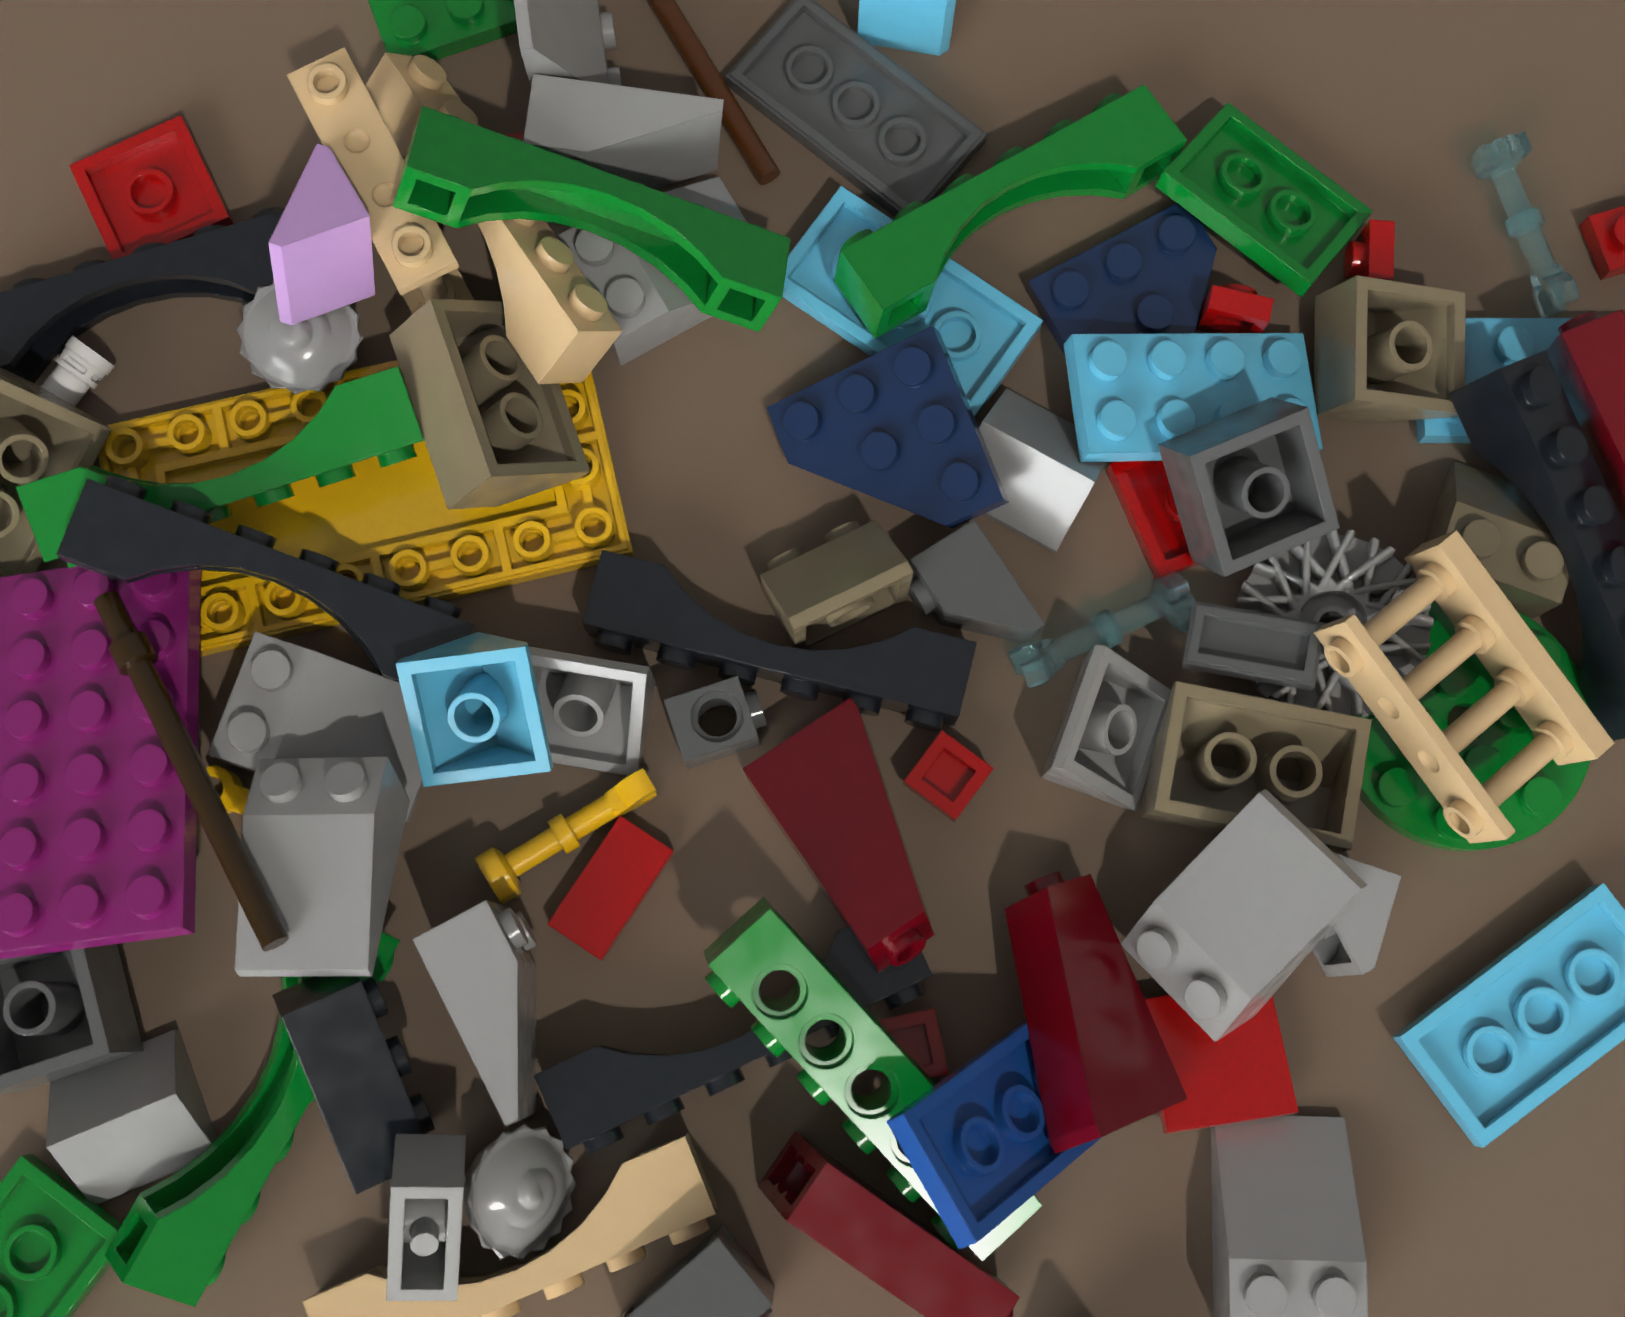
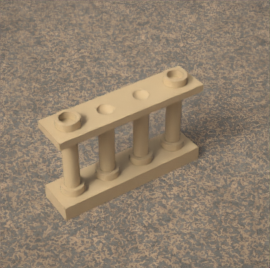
M345 47L287 74L322 145L330 147L369 213L371 239L411 313L414 314L429 299L474 300L458 270L460 266L437 222L392 207L405 161Z
M1455 530L1421 544L1404 558L1407 563L1412 565L1417 581L1362 625L1356 615L1352 614L1324 624L1313 633L1323 645L1324 654L1330 666L1338 674L1349 680L1444 808L1443 815L1448 825L1472 844L1507 840L1516 832L1498 807L1552 759L1558 766L1595 760L1615 743L1459 532ZM1435 600L1455 626L1456 634L1402 678L1379 646ZM1475 653L1493 677L1494 687L1447 728L1441 731L1419 699ZM1514 706L1533 731V740L1481 785L1458 753Z

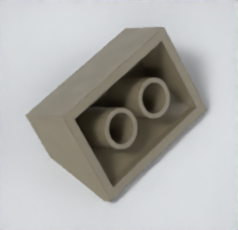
M429 299L389 335L447 509L501 506L582 478L590 472L560 384H538L506 337L503 301Z
M0 368V577L36 572L43 559L15 487L78 467L92 466L111 428L37 384Z
M1176 681L1173 684L1152 751L1141 817L1220 833L1259 792L1267 789L1333 853L1337 854L1352 850L1372 720Z

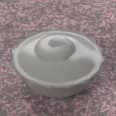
M273 282L270 286L257 287L254 300L242 306L243 321L236 328L242 340L239 353L250 362L252 374L264 378L272 389L285 388L295 395L307 390L321 392L329 383L342 380L346 369L357 361V347L362 341L363 336L358 329L360 314L350 307V304L303 322L289 325L279 320Z
M524 1124L513 1132H503L497 1140L490 1142L476 1155L467 1172L463 1192L466 1215L471 1222V1228L478 1234L482 1247L492 1249L500 1259L512 1255L523 1260L530 1251H543L548 1239L561 1233L562 1219L572 1210L570 1195L577 1184L570 1173L573 1158L564 1152L562 1139L550 1136L545 1126L531 1129Z

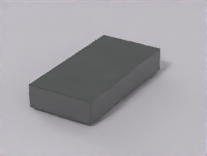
M1194 601L1182 668L1313 691L1322 644L1313 632L1325 623Z

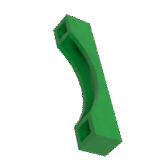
M1145 84L1123 96L1119 92L1113 93L1104 98L1093 109L1092 113L1076 122H1073L1072 119H1066L1056 124L1047 132L1043 140L1026 149L1023 146H1016L1008 150L995 162L993 167L979 175L974 176L972 173H967L960 176L946 188L942 195L926 204L922 201H916L907 205L894 217L891 223L874 232L871 229H864L854 234L841 247L834 282L876 339L926 311L935 283L950 258L972 234L998 216L1028 203L1060 196L1095 195L1125 199L1157 181L1163 171L1181 153L1187 139Z
M422 106L408 147L392 207L456 229L484 221L526 219L555 222L589 231L625 247L652 264L677 285L701 313L756 332H760L782 299L791 238L766 230L761 226L716 212L703 205L691 203L652 189L642 183L630 181L591 167L581 161L569 159L530 145L520 139L508 137L469 123L454 115Z
M397 366L335 386L318 414L293 440L263 461L225 477L202 482L159 483L125 477L97 466H83L15 488L45 563L59 558L56 555L87 479L103 485L108 475L127 480L147 489L145 501L170 510L173 501L178 500L211 513L210 523L233 516L229 503L253 496L258 508L295 496L291 483L315 476L320 488L356 476L352 464L377 456L380 468L416 457L417 454L413 444L424 441L401 369ZM66 562L67 565H68V568H72V567H76V566H77V565H74V564H71V563Z
M382 929L372 975L377 984L388 975L393 965L394 951L400 940ZM314 976L281 977L282 990ZM359 976V978H360L361 981H362V980H365V979H367V978H369V977H371V976ZM281 1016L268 1062L255 1090L234 1121L202 1154L171 1177L138 1195L104 1255L123 1284L195 1307L205 1288L212 1285L219 1277L224 1267L228 1247L240 1226L248 1222L255 1213L260 1200L261 1188L274 1165L282 1161L289 1152L294 1139V1130L309 1103L316 1100Z

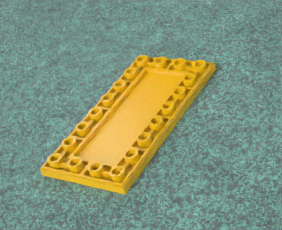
M394 360L345 371L342 380L329 383L321 392L307 390L295 395L285 388H270L109 424L107 426L111 428V431L98 454L100 468L125 477L159 483L202 482L231 475L263 461L293 440L318 414L335 386L399 366L398 361ZM592 371L583 382L559 383L590 472L582 478L501 506L447 509L425 441L413 444L417 454L416 457L380 468L377 456L352 464L356 474L354 477L319 488L316 477L313 476L291 483L295 495L293 497L257 508L254 497L251 496L229 503L233 516L209 523L211 526L235 534L238 525H244L264 532L277 539L273 549L299 558L302 549L322 554L339 562L336 573L360 582L365 572L388 579L401 586L398 594L399 597L423 605L426 596L444 601L596 566L599 563L602 550L634 557ZM201 570L199 657L249 646L254 632L280 639L340 625L337 620L309 599L276 583L240 573Z

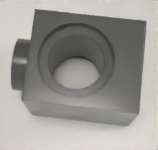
M738 676L664 700L687 769L760 746L756 729L767 726L766 719L756 690L753 689L743 693ZM723 706L735 713L737 720L734 728L723 736L708 735L700 726L703 715L710 708Z

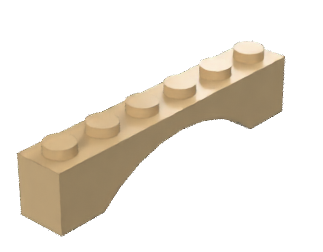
M385 52L365 85L400 154L406 157L422 106L454 115L464 121L478 125L475 113L461 101L447 81L445 70L436 61L427 56H409ZM511 219L477 223L485 238L496 268L504 305L506 337L538 384L583 382L623 331L609 312L605 298L590 285L574 262L572 251L558 239L546 221Z
M688 1132L624 1161L603 1198L583 1223L558 1244L526 1262L489 1274L458 1277L457 1301H386L387 1266L380 1265L324 1289L302 1302L308 1317H512L522 1311L519 1303L521 1298L542 1289L547 1300L556 1298L585 1284L581 1273L606 1262L610 1273L646 1258L648 1255L644 1247L645 1244L669 1235L672 1245H676L708 1231L710 1227L706 1218L716 1214L719 1206Z

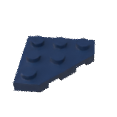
M1176 203L1029 280L1025 290L1064 356V343L1072 334L1194 333L1217 248L1200 220Z
M933 326L766 407L789 464L947 527L954 528L1009 503L941 334Z

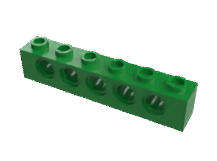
M765 897L761 898L704 951L707 965L712 970L705 976L706 981L731 1008L741 1001L758 1019L751 1025V1029L760 1041L776 1057H779L785 1050L788 1051L803 1068L796 1077L804 1088L820 1105L824 1106L832 1099L848 1116L841 1123L847 1134L867 1155L876 1147L892 1163V1166L886 1171L891 1181L912 1203L922 1196L937 1212L930 1219L932 1224L943 1238L958 1251L959 1248L886 1122L934 1087L936 1083ZM775 970H785L795 976L794 985L785 996L773 999L765 997L759 992L760 983L768 973ZM821 1020H831L839 1024L838 1035L830 1044L823 1047H814L805 1042L806 1033L814 1023ZM874 1069L884 1073L882 1084L875 1092L868 1095H859L851 1091L855 1077L861 1072ZM1034 1194L978 1243L970 1245L969 1248L983 1262L1043 1206Z

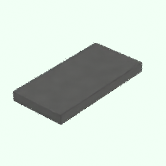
M793 0L725 76L726 84L733 92L894 217L913 202L922 201L926 204L937 198L986 142L987 133L814 0Z

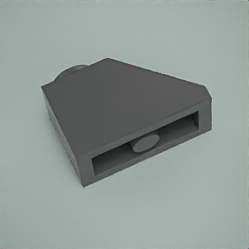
M975 519L910 559L909 564L914 573L908 594L923 615H927L932 611L940 625L1026 644L1036 639L1045 627V623Z

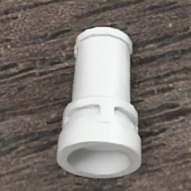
M72 335L66 342L62 354L54 360L58 365L40 387L76 406L91 387L95 390L99 381L103 380L106 375L108 376L115 366Z

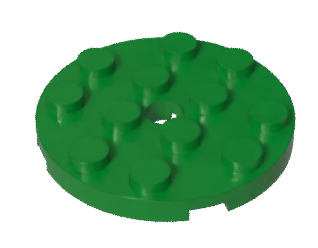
M1435 600L1431 603L1429 616L1434 618V624L1430 630L1429 642H1431V647L1426 658L1456 634L1455 626ZM1518 612L1587 705L1578 685L1580 672L1570 655L1546 629L1531 618ZM1474 653L1419 699V701L1440 730L1443 731L1448 727L1447 719L1453 707L1470 708L1494 687V679ZM1513 706L1458 754L1482 785L1533 740V731ZM1375 715L1366 718L1372 721L1360 800L1384 824L1415 842L1448 851L1470 852L1487 850L1524 840L1552 823L1574 799L1586 776L1590 760L1558 766L1552 759L1498 807L1516 832L1507 840L1470 844L1466 838L1457 834L1448 825L1443 815L1444 808Z

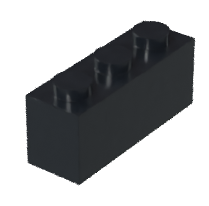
M314 976L273 994L275 1004L355 1194L357 1195L392 1178L396 1134H427L434 1131L435 1127L421 1094L417 1093L408 1098L401 1077L411 1073L412 1070L397 1035L385 1040L377 1019L387 1015L388 1010L374 977L371 976L361 981L359 976Z

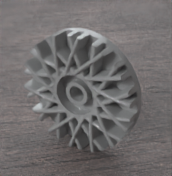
M1334 530L1255 564L1251 574L1246 581L1244 580L1235 608L1319 622L1322 619L1335 621L1355 614L1363 625L1417 580L1416 577L1411 575L1412 565L1407 563L1404 566L1394 557L1395 549L1393 547L1380 548L1379 540L1376 538H1371L1369 542L1355 538L1356 532L1353 530H1347L1345 536L1338 535L1337 530ZM1431 604L1379 646L1402 678L1425 660L1430 650V630L1434 624V618L1429 616ZM1323 645L1321 647L1316 683L1313 691L1249 680L1257 692L1265 699L1361 718L1374 715L1349 680L1338 674L1326 660Z

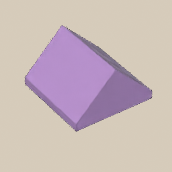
M316 144L268 242L279 320L289 325L303 322L375 295L370 215L330 147Z

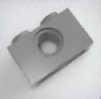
M396 1134L390 1194L386 1301H457L466 1135Z

